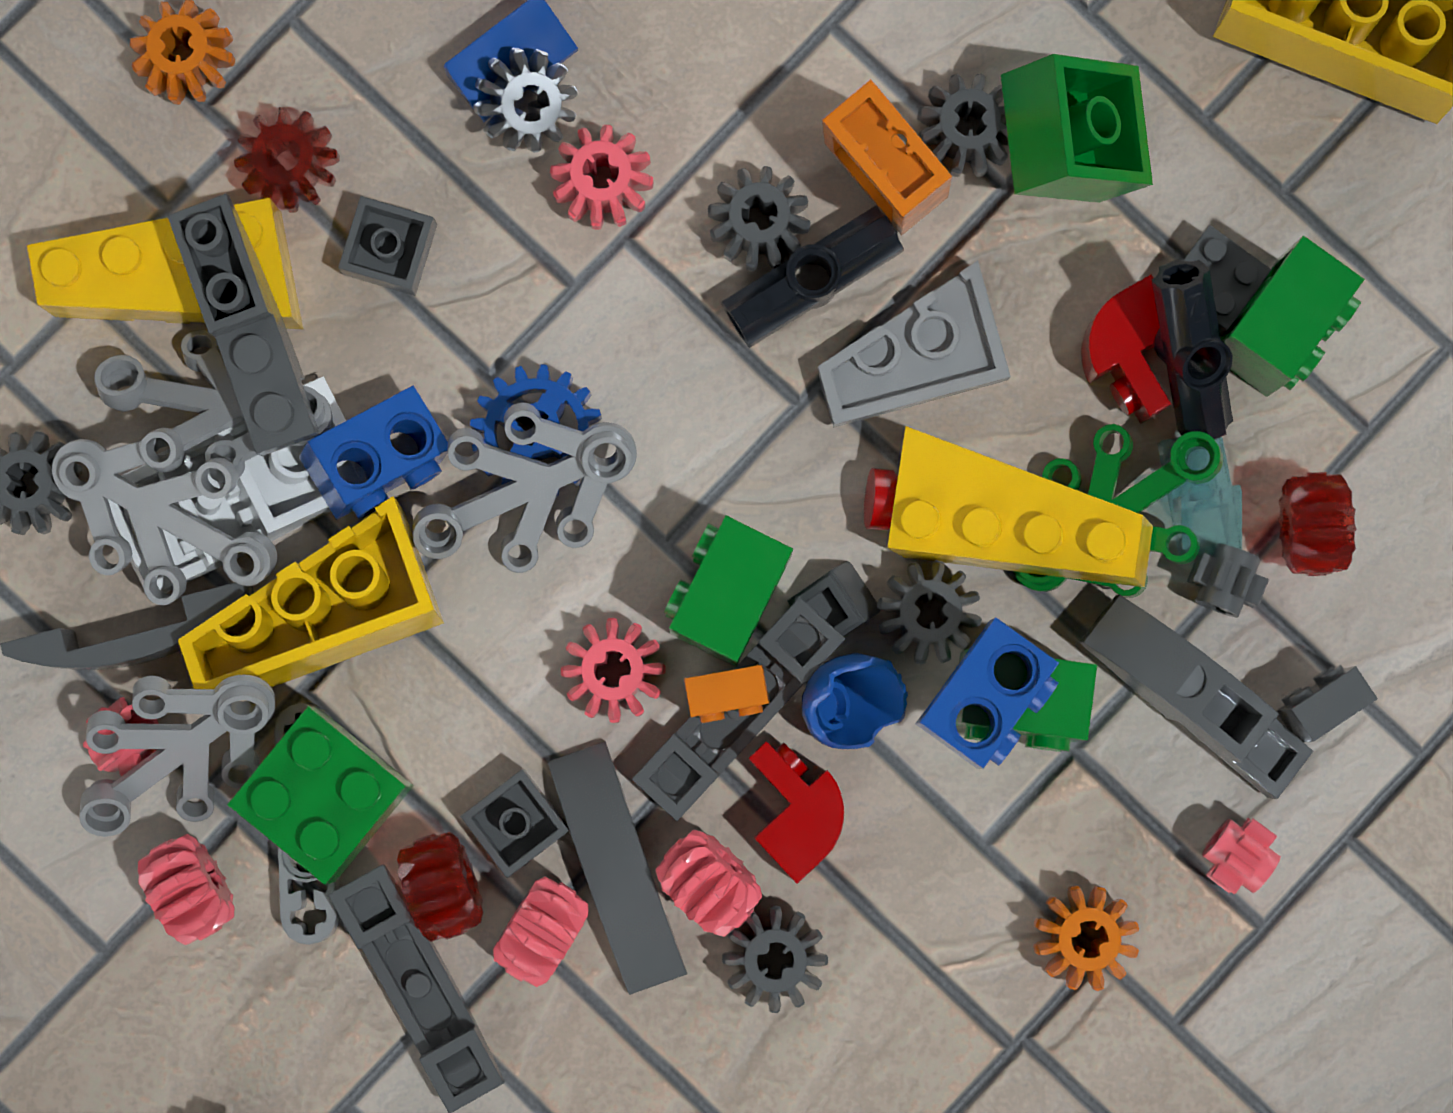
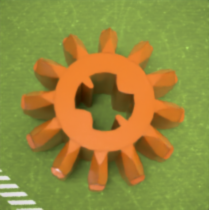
M184 0L178 14H176L168 2L161 1L159 12L162 18L155 22L149 16H140L139 23L148 33V36L130 38V47L134 52L141 55L132 63V68L139 77H148L145 87L154 96L167 90L168 99L173 104L180 105L185 98L187 89H189L197 102H204L206 100V92L203 85L210 82L214 87L221 89L226 84L225 79L217 71V68L235 66V57L231 52L224 49L233 41V36L228 28L218 27L220 18L211 8L198 14L194 1ZM180 44H183L187 50L189 46L193 50L191 56L186 60H183L180 55H176V57L173 55L174 49Z
M1073 885L1068 887L1067 894L1070 908L1067 909L1059 899L1053 896L1046 901L1048 908L1058 917L1054 923L1044 918L1035 919L1034 927L1043 932L1051 933V939L1035 943L1033 949L1038 955L1057 953L1044 969L1050 977L1061 974L1069 966L1066 975V986L1068 988L1077 990L1082 983L1086 971L1088 982L1092 989L1099 991L1104 989L1103 968H1106L1117 979L1125 977L1126 971L1115 958L1118 953L1129 958H1136L1139 950L1130 944L1121 943V936L1132 935L1138 932L1139 926L1135 921L1116 923V920L1125 912L1128 906L1123 899L1112 901L1103 910L1106 900L1105 888L1095 886L1090 892L1086 905L1081 888ZM1088 921L1087 927L1094 930L1099 929L1100 938L1091 941L1092 952L1084 954L1085 949L1072 945V937L1081 934L1080 924Z

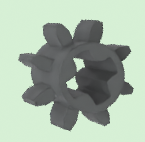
M1221 543L1216 545L1213 556L1206 553L1197 555L1187 579L1188 583L1200 587L1195 602L1210 610L1235 618L1239 617L1243 605L1254 608V606L1259 607L1269 582L1268 578L1256 574L1261 559L1249 552Z

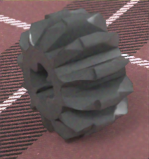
M512 48L509 54L510 69L499 59L492 58L488 65L490 70L497 76V79L494 83L481 78L476 80L475 87L484 93L490 94V99L479 101L474 104L473 108L474 112L479 116L494 115L483 129L487 136L494 138L504 132L503 146L511 151H515L524 138L528 150L535 153L541 151V132L554 142L562 140L561 130L554 123L558 117L566 122H573L576 119L575 112L561 106L562 101L573 99L578 95L577 88L572 85L558 86L565 78L568 69L561 63H556L547 68V52L536 49L531 55L529 62H527V57L522 49ZM523 87L537 94V100L528 103L527 114L514 107V100H519L523 97Z
M959 74L950 77L949 92L941 87L933 86L928 94V98L933 106L920 107L917 114V120L929 126L920 131L918 136L927 146L938 144L933 150V154L941 163L947 156L953 159L950 168V174L953 177L961 175L965 162H970L973 173L976 177H981L987 171L986 158L1000 166L1008 158V154L1003 145H1009L1004 106H998L1003 100L1002 85L995 87L990 94L982 91L986 83V77L983 74H977L971 88L966 89L964 81ZM959 116L963 117V122L967 121L968 116H972L979 121L976 136H973L972 129L969 130L967 136L957 131Z
M762 167L760 182L752 183L747 169L742 168L737 171V181L740 190H737L729 183L721 182L717 187V193L726 203H714L708 206V217L722 222L710 230V237L712 242H723L732 239L724 250V258L729 262L736 259L744 250L748 252L746 256L747 270H756L758 254H766L768 264L775 269L781 265V254L778 247H781L789 254H793L801 247L800 242L793 234L809 232L810 220L796 215L808 207L809 201L806 195H796L787 198L795 183V180L789 175L782 178L775 187L771 185V167ZM758 207L762 215H774L769 217L768 229L760 230L755 222L745 224L744 221H749L750 209Z
M38 431L33 434L29 443H27L23 435L17 432L9 435V453L0 448V525L10 520L11 532L25 535L30 529L31 524H33L38 533L48 534L52 528L51 513L65 522L72 518L70 510L62 504L67 496L59 490L52 474L53 459L58 450L65 445L64 443L58 442L50 447L49 436ZM74 463V473L79 477L83 473L82 467ZM27 472L35 475L33 480L39 487L33 495L25 492L27 486L21 480Z
M938 560L932 563L929 580L924 579L922 569L917 562L910 563L907 566V573L912 587L908 586L901 578L892 575L887 581V585L901 599L896 600L884 597L880 598L877 602L878 609L895 612L897 618L886 620L879 625L880 633L889 634L900 628L904 635L894 643L892 647L893 652L899 655L907 649L911 641L916 642L914 662L920 665L926 663L930 644H933L936 656L941 663L951 660V651L946 641L947 637L957 647L963 650L969 648L972 641L965 633L958 629V626L979 627L982 618L976 614L962 613V607L972 605L980 600L977 591H970L960 597L956 593L955 589L965 581L966 574L959 570L950 578L947 584L941 582L944 563ZM923 597L926 604L933 597L942 604L938 615L943 620V623L939 628H935L934 622L928 624L926 628L918 624L916 619L921 612L915 605L918 598Z
M773 905L769 911L771 926L763 928L759 916L753 911L747 919L749 926L754 931L751 938L735 928L728 934V937L734 943L744 947L745 950L744 952L729 951L723 953L722 962L730 966L745 965L744 970L733 974L728 979V985L731 989H736L750 980L753 982L745 997L746 1005L753 1007L764 990L769 992V1011L771 1013H778L781 1007L780 992L788 991L791 1002L795 1007L799 1008L805 1003L801 992L796 987L800 981L811 989H820L822 981L816 975L806 971V966H825L828 964V956L820 952H805V949L817 944L823 936L818 929L811 930L800 938L796 936L805 921L803 913L797 911L791 917L787 928L780 927L782 919L781 908L778 905ZM774 942L784 944L782 946L783 953L786 954L791 950L793 956L792 963H786L781 966L780 975L766 974L768 972L767 965L764 964L759 967L757 964L758 955L767 954L770 943Z

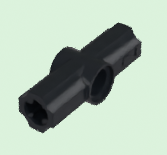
M875 205L815 244H808L798 248L790 256L789 260L721 302V305L739 336L750 348L811 309L825 306L834 298L835 294L904 251V247L886 215ZM806 264H817L827 271L830 280L825 287L819 290H808L798 283L795 274L799 268Z
M1177 259L1160 266L1157 276L1152 279L1160 326L1155 336L1154 349L1157 356L1167 367L1179 434L1182 436L1188 432L1198 431L1210 435L1215 440L1227 435L1226 429L1233 422L1226 377L1232 367L1233 355L1230 348L1220 339L1210 269L1200 260L1182 261Z

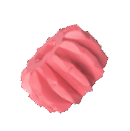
M606 124L602 126L600 131V141L592 142L587 128H581L577 133L582 147L577 149L569 143L562 142L558 150L563 159L568 163H558L550 168L551 177L559 182H564L553 191L554 198L557 203L573 201L569 207L568 216L574 222L580 220L590 210L592 229L600 230L602 228L604 213H612L615 224L621 227L626 224L625 212L622 206L626 205L634 211L642 212L645 208V201L636 191L653 189V177L640 172L650 165V156L646 151L631 154L636 144V138L631 133L623 135L614 144L613 128L611 125ZM597 167H609L611 177L617 180L613 183L610 179H607V188H595L593 179L588 174L591 172L597 176Z
M608 618L606 622L607 639L600 640L596 629L591 624H587L583 627V632L592 644L588 651L577 643L569 642L567 644L566 651L575 657L583 659L581 666L566 665L561 667V676L566 678H583V683L571 688L567 692L569 700H579L589 692L594 694L586 706V716L594 718L605 700L609 701V721L611 723H619L621 719L620 701L626 700L631 712L636 717L644 714V709L634 696L638 690H641L650 698H659L661 694L660 689L655 685L644 682L645 675H664L666 673V666L662 663L644 664L643 659L656 653L660 645L657 640L653 639L647 641L637 650L635 649L634 644L642 632L641 625L633 623L629 627L624 640L618 639V620L616 618ZM609 654H621L622 656L619 660L622 664L630 662V675L620 677L619 687H605L608 680L605 677L598 680L597 666L606 665Z
M692 830L685 838H680L663 856V861L655 869L657 878L661 882L662 891L671 897L674 901V906L680 908L689 920L698 923L704 931L714 933L715 935L726 937L734 928H739L751 916L754 907L763 897L761 888L756 883L755 875L747 870L743 865V861L738 859L729 847L720 844L714 836L706 835L701 831Z
M185 834L177 839L171 838L151 849L148 855L138 861V884L146 895L145 901L151 906L155 919H158L163 924L166 933L174 937L176 941L184 945H188L196 940L202 941L222 929V925L234 918L233 894L225 882L227 878L219 870L217 860L212 859L206 846L199 843L196 838L189 834Z
M547 877L536 880L494 946V961L505 968L506 973L520 982L524 980L535 987L547 983L550 976L554 974L556 968L564 959L589 915L587 902L576 895V891L562 882L557 883Z

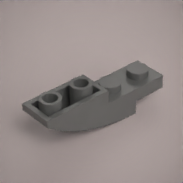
M224 194L167 215L208 333L216 338L256 454L264 456L319 436L320 432L301 381L305 378L268 281L229 195Z
M1121 595L1114 596L1079 642L1167 719L1179 721L1267 798L1278 799L1313 753L1311 748L1276 719L1279 713L1251 689L1174 630Z

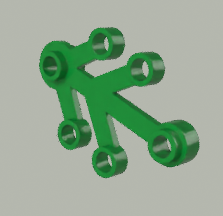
M1116 424L1105 425L1096 432L1093 440L1097 455L1088 495L1140 513L1187 481L1193 484H1203L1215 478L1223 465L1222 450L1210 435L1198 431L1188 432L1180 436L1173 444L1170 462L1114 498L1121 462L1130 456L1133 449V440L1123 427ZM1113 433L1122 435L1124 439L1122 449L1116 454L1105 453L1103 450L1104 439ZM1197 449L1206 450L1210 457L1208 465L1202 470H1192L1187 464L1188 456ZM1057 458L1045 466L1042 477L1051 481L1052 475L1057 469L1061 467L1070 468L1072 480L1067 487L1075 490L1080 488L1082 483L1081 472L1070 460ZM1175 525L1168 529L1153 526L1150 551L1162 553L1175 564H1187L1196 558L1200 550V542L1197 535L1190 528L1183 525ZM1177 534H1186L1191 540L1189 551L1181 556L1171 554L1169 550L1170 540ZM1013 571L1016 578L1024 586L1039 592L1057 589L1067 579L1111 587L1118 595L1125 598H1134L1142 594L1148 584L1147 574L1145 587L1135 586L1132 589L1123 590L1118 584Z

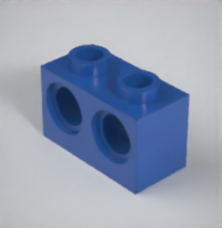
M413 385L307 441L299 458L336 520L352 511L360 519L376 511L375 507L389 499L386 493L406 482L410 490H413L437 477L442 472L438 464L448 454V441ZM397 432L410 435L417 443L418 454L404 455L399 453L392 446L390 435ZM345 460L358 463L365 471L366 482L351 484L345 481L338 473L337 463Z
M995 617L987 623L915 724L975 768L984 769L989 760L999 766L1021 737V734L1015 731L1013 727L1027 708L1037 713L1056 689L1059 682L1050 677L1059 662ZM1010 653L1017 655L1026 665V680L1017 690H1009L1002 687L994 676L995 662L1002 654ZM967 705H975L982 708L990 721L987 735L976 743L963 739L956 728L957 715Z

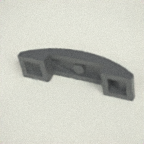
M231 583L181 596L187 621L79 648L75 631L64 628L0 643L3 656L21 662L60 669L105 670L138 665L181 651L178 642L179 638L245 594L250 596L254 593L252 585L244 586Z
M799 597L734 668L735 670L763 665L770 701L769 704L762 705L763 713L739 717V711L735 709L724 711L725 719L701 723L700 716H690L632 780L678 821L837 649L845 638Z
M606 741L549 761L550 772L578 857L629 995L687 975L686 967L668 916L664 911Z
M382 864L330 893L328 896L358 950L362 948L421 1055L419 1060L448 1113L460 1109L504 1084L505 1081L461 992L424 926L386 865Z

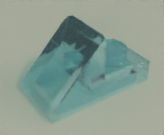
M1179 437L1161 440L1157 443L1161 466L1171 461V449ZM1222 437L1215 439L1223 454V465L1218 475L1211 481L1203 484H1193L1187 481L1167 494L1173 526H1186L1197 535L1200 542L1198 555L1206 553L1213 556L1218 543L1242 550L1241 485L1232 486ZM1203 449L1194 450L1188 456V467L1192 470L1204 469L1209 463V453ZM1186 534L1175 535L1179 556L1186 554L1191 547L1189 536Z

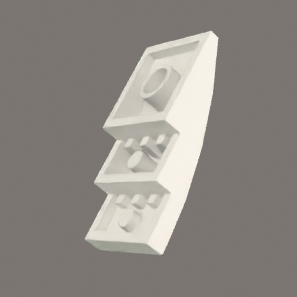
M324 376L303 385L315 389L329 402L332 411V425L330 429L346 421ZM243 420L186 450L183 464L174 471L159 472L146 464L121 476L139 486H144L198 470L205 463V451L212 443L219 440L233 441L247 433L246 423ZM291 445L264 456L256 455L245 461V470L238 478L236 487L221 498L211 499L201 495L173 504L233 538L246 532H257L265 535L271 542L331 511L299 458L305 445ZM170 449L157 455H167L170 453ZM223 457L224 459H227L230 462H233L234 458L232 457ZM349 460L337 463L338 473L345 481L351 484L366 482L365 471L358 463ZM208 473V479L214 487L224 488L225 483L215 481ZM108 499L118 535L125 538L132 548L130 563L143 586L149 571L128 511ZM163 530L174 564L184 573L186 583L223 566L220 560ZM238 552L237 558L244 556L247 553ZM158 575L157 586L163 593L172 590V581L164 575Z

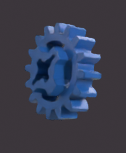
M541 364L537 377L532 379L528 378L522 366L516 367V383L510 386L501 378L496 377L493 382L499 393L494 400L486 396H479L477 402L487 412L486 418L471 419L470 427L479 433H484L485 444L499 448L497 442L498 424L504 427V415L508 408L514 405L511 402L530 393H542L538 402L531 404L539 411L541 418L561 424L560 419L565 412L566 405H568L576 416L578 430L582 432L588 429L589 425L600 421L602 416L600 409L584 410L583 406L592 396L587 387L581 388L574 393L570 391L573 381L571 373L565 371L555 382L551 380L548 366ZM526 416L515 419L525 425L527 422L534 425V421ZM514 420L511 426L517 431L524 432L519 423ZM534 442L532 446L514 443L510 450L512 453L537 461L554 456L561 459L569 455ZM473 444L471 446L473 452L476 453L478 448L475 444ZM484 471L488 477H489V476H492V475H495V474H492V473H489V472ZM503 477L501 485L512 480ZM579 479L571 484L577 487L581 481Z

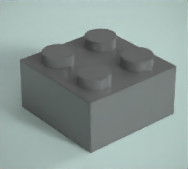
M360 196L338 269L345 276L416 296L437 228L434 217Z
M1209 225L1183 261L1200 260L1210 269L1221 336L1229 329L1272 269Z
M1342 665L1335 668L1331 666L1313 678L1316 684L1311 688L1309 686L1303 689L1300 687L1282 698L1284 706L1276 711L1279 713V717L1287 729L1302 742H1314L1378 698L1356 666L1343 668Z
M521 769L460 816L506 878L512 876L570 831L568 825L525 769Z

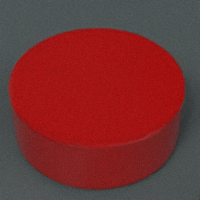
M871 468L868 474L864 498V525L866 529L889 531L891 527L898 475L894 470Z

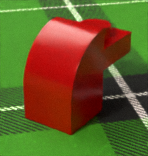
M1152 274L1120 291L1102 306L1089 323L1081 346V362L1088 383L1090 384L1110 372L1115 380L1110 384V390L1115 401L1127 416L1134 413L1140 424L1161 413L1171 405L1142 355L1154 347L1155 336L1160 328L1152 286V279L1154 278Z
M766 741L748 759L789 804L761 829L754 838L798 884L825 859L836 845L844 823L843 798L837 782L828 770L823 771L810 785H807L800 777L809 769L784 742L774 750Z

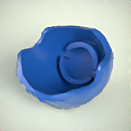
M860 653L838 656L820 666L807 682L802 695V716L811 736L825 746L836 749L870 747L875 742L874 737L882 728L903 720L907 707L906 699L908 692L906 691L905 684L902 682V675L897 673L891 661Z

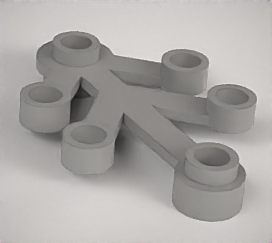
M194 330L188 333L182 339L181 351L187 367L191 370L202 372L213 389L146 378L141 363L127 355L110 357L104 360L96 369L94 376L96 387L101 400L110 408L118 411H130L137 408L141 403L201 413L172 428L183 441V453L178 461L162 469L153 468L156 471L171 472L178 469L185 460L186 450L244 420L216 338L209 334L207 330ZM199 347L210 348L204 354L196 355L192 353ZM123 386H131L125 390L116 391ZM303 386L318 430L322 434L328 431L332 425L330 404L315 389ZM249 432L233 441L219 440L212 443L206 449L204 459L206 463L214 458H234L231 463L237 469L239 478L245 470V461L257 454ZM156 438L153 443L155 453L160 448L169 446L162 438ZM310 438V439H308V440L302 441V442L297 443V444H294V445H296V446L306 445L307 441H309V440H311V439H313V438ZM170 453L167 454V455H158V456H160V457H162V458H168L169 455H170ZM210 468L208 473L211 478L217 482L225 483L224 474L216 468Z
M529 403L512 405L504 415L505 434L510 441L518 445H528L537 442L569 454L547 464L485 444L482 435L474 429L462 428L455 431L448 440V458L454 467L464 471L476 468L511 479L512 481L452 508L443 504H432L421 509L413 521V541L420 553L429 558H447L453 555L461 546L463 531L525 504L516 530L505 536L501 543V557L503 564L510 571L516 573L527 572L538 561L537 544L559 488L581 478L582 480L573 506L567 507L559 513L556 519L558 538L564 545L571 548L585 546L593 537V518L607 483L621 480L630 473L635 465L637 450L632 435L622 426L609 422L594 424L582 432L542 419L539 411ZM521 416L529 417L534 421L533 427L524 432L515 430L511 424L517 417ZM462 442H471L477 446L478 450L472 456L463 457L456 453L455 448ZM603 443H610L616 447L615 453L608 458L596 456L594 450ZM442 519L448 523L449 527L444 532L433 533L427 529L426 525L431 520ZM572 520H580L586 524L585 529L578 534H570L564 530V527ZM516 545H525L531 550L526 557L521 559L513 558L508 553Z
M158 428L147 434L140 441L106 450L99 443L88 439H78L65 444L58 450L53 459V478L55 484L64 495L81 502L95 542L90 548L89 560L92 567L100 574L114 575L127 567L132 559V548L125 538L118 535L108 499L128 511L149 571L143 584L144 592L148 599L155 604L168 605L183 595L187 585L184 573L174 564L163 530L220 560L226 575L237 584L244 586L258 584L275 569L277 551L274 544L265 535L257 532H246L233 538L173 505L174 503L201 495L211 499H218L230 493L238 483V472L229 460L214 458L201 465L198 470L139 486L118 473L144 464L162 469L178 461L183 453V441L174 430ZM156 438H162L168 443L170 447L168 458H162L155 453L153 443ZM76 461L87 466L90 474L87 482L79 480L75 475L73 467ZM210 468H216L224 474V488L214 487L208 479ZM104 545H109L116 549L119 555L118 564H111L104 558ZM238 552H245L252 557L254 561L253 571H245L239 567L237 563ZM158 575H164L172 581V594L163 593L157 586Z
M252 675L228 677L221 681L215 689H171L170 684L158 676H146L139 679L133 687L132 707L140 717L158 719L167 713L203 714V716L192 724H126L123 717L116 712L105 710L94 713L88 719L86 742L93 751L110 754L119 749L158 750L116 781L110 779L98 780L83 792L79 816L82 827L93 835L103 837L121 833L130 823L131 802L183 763V784L179 786L176 797L177 813L184 820L199 822L209 818L214 810V790L208 784L209 744L226 731L230 732V749L222 757V779L228 786L240 789L259 766V756L254 751L255 732L261 730L274 713L275 695L271 686L261 678ZM152 694L157 695L161 698L158 700L150 701L144 699L143 697ZM107 729L115 733L102 735L98 731ZM236 765H246L249 768L244 770H236L232 767ZM198 798L203 801L200 803H191L187 800Z

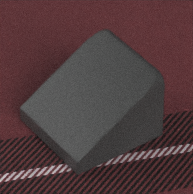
M847 561L830 570L787 600L789 605L792 606L800 597L842 636L853 631L881 611L877 608V601L853 565Z

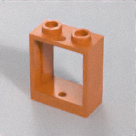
M871 79L822 119L825 145L879 210L886 215L901 236L948 198L952 175ZM897 134H902L906 137V145Z

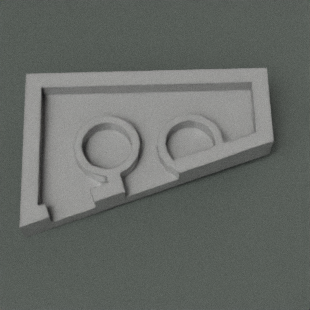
M978 260L944 285L929 292L914 302L912 306L882 326L876 327L818 366L817 372L833 428L1010 379L1009 368Z

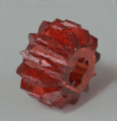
M279 107L275 114L276 124L270 126L264 117L258 115L255 116L253 122L260 134L257 137L250 134L239 135V144L250 153L235 158L234 166L239 172L248 174L242 182V187L249 195L261 192L260 199L270 198L275 205H277L282 197L286 210L289 213H295L299 207V195L304 194L311 204L317 205L321 202V198L314 186L317 183L326 187H333L335 185V176L324 167L338 163L340 155L336 149L325 147L330 142L332 134L326 126L313 129L314 118L311 113L303 111L292 123L287 109ZM286 150L297 161V164L290 170H286L277 159Z
M1307 472L1306 475L1292 476L1291 479H1286L1282 486V496L1279 499L1280 515L1278 521L1280 524L1279 540L1282 543V557L1285 559L1292 574H1307V576H1327V574H1332L1333 572L1347 570L1352 562V554L1356 549L1354 538L1357 528L1354 518L1356 509L1352 504V491L1341 474H1327V472Z
M451 832L440 835L434 833L413 841V844L399 850L397 874L401 880V891L405 896L408 911L413 916L415 927L421 931V934L430 942L443 938L448 940L463 935L464 932L478 926L482 922L484 912L482 908L483 899L478 888L479 882L475 877L472 863L467 857L466 849L460 843L458 837Z

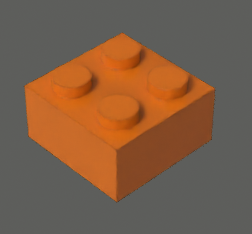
M763 665L684 678L691 717L700 716L701 723L725 719L724 711L738 709L739 717L763 713L762 705L770 703Z

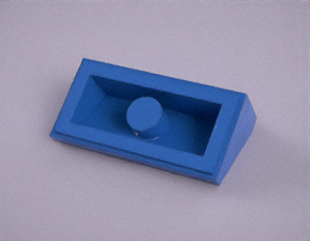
M527 0L444 64L443 67L447 77L472 108L479 101L490 99V94L477 89L475 83L478 78L486 79L492 83L497 79V76L490 70L488 65L492 58L499 59L510 69L509 54L512 48L522 49L527 57V62H529L535 50L539 49L548 53L547 68L556 63H563L578 51V47L545 0ZM493 115L479 117L483 122H485Z

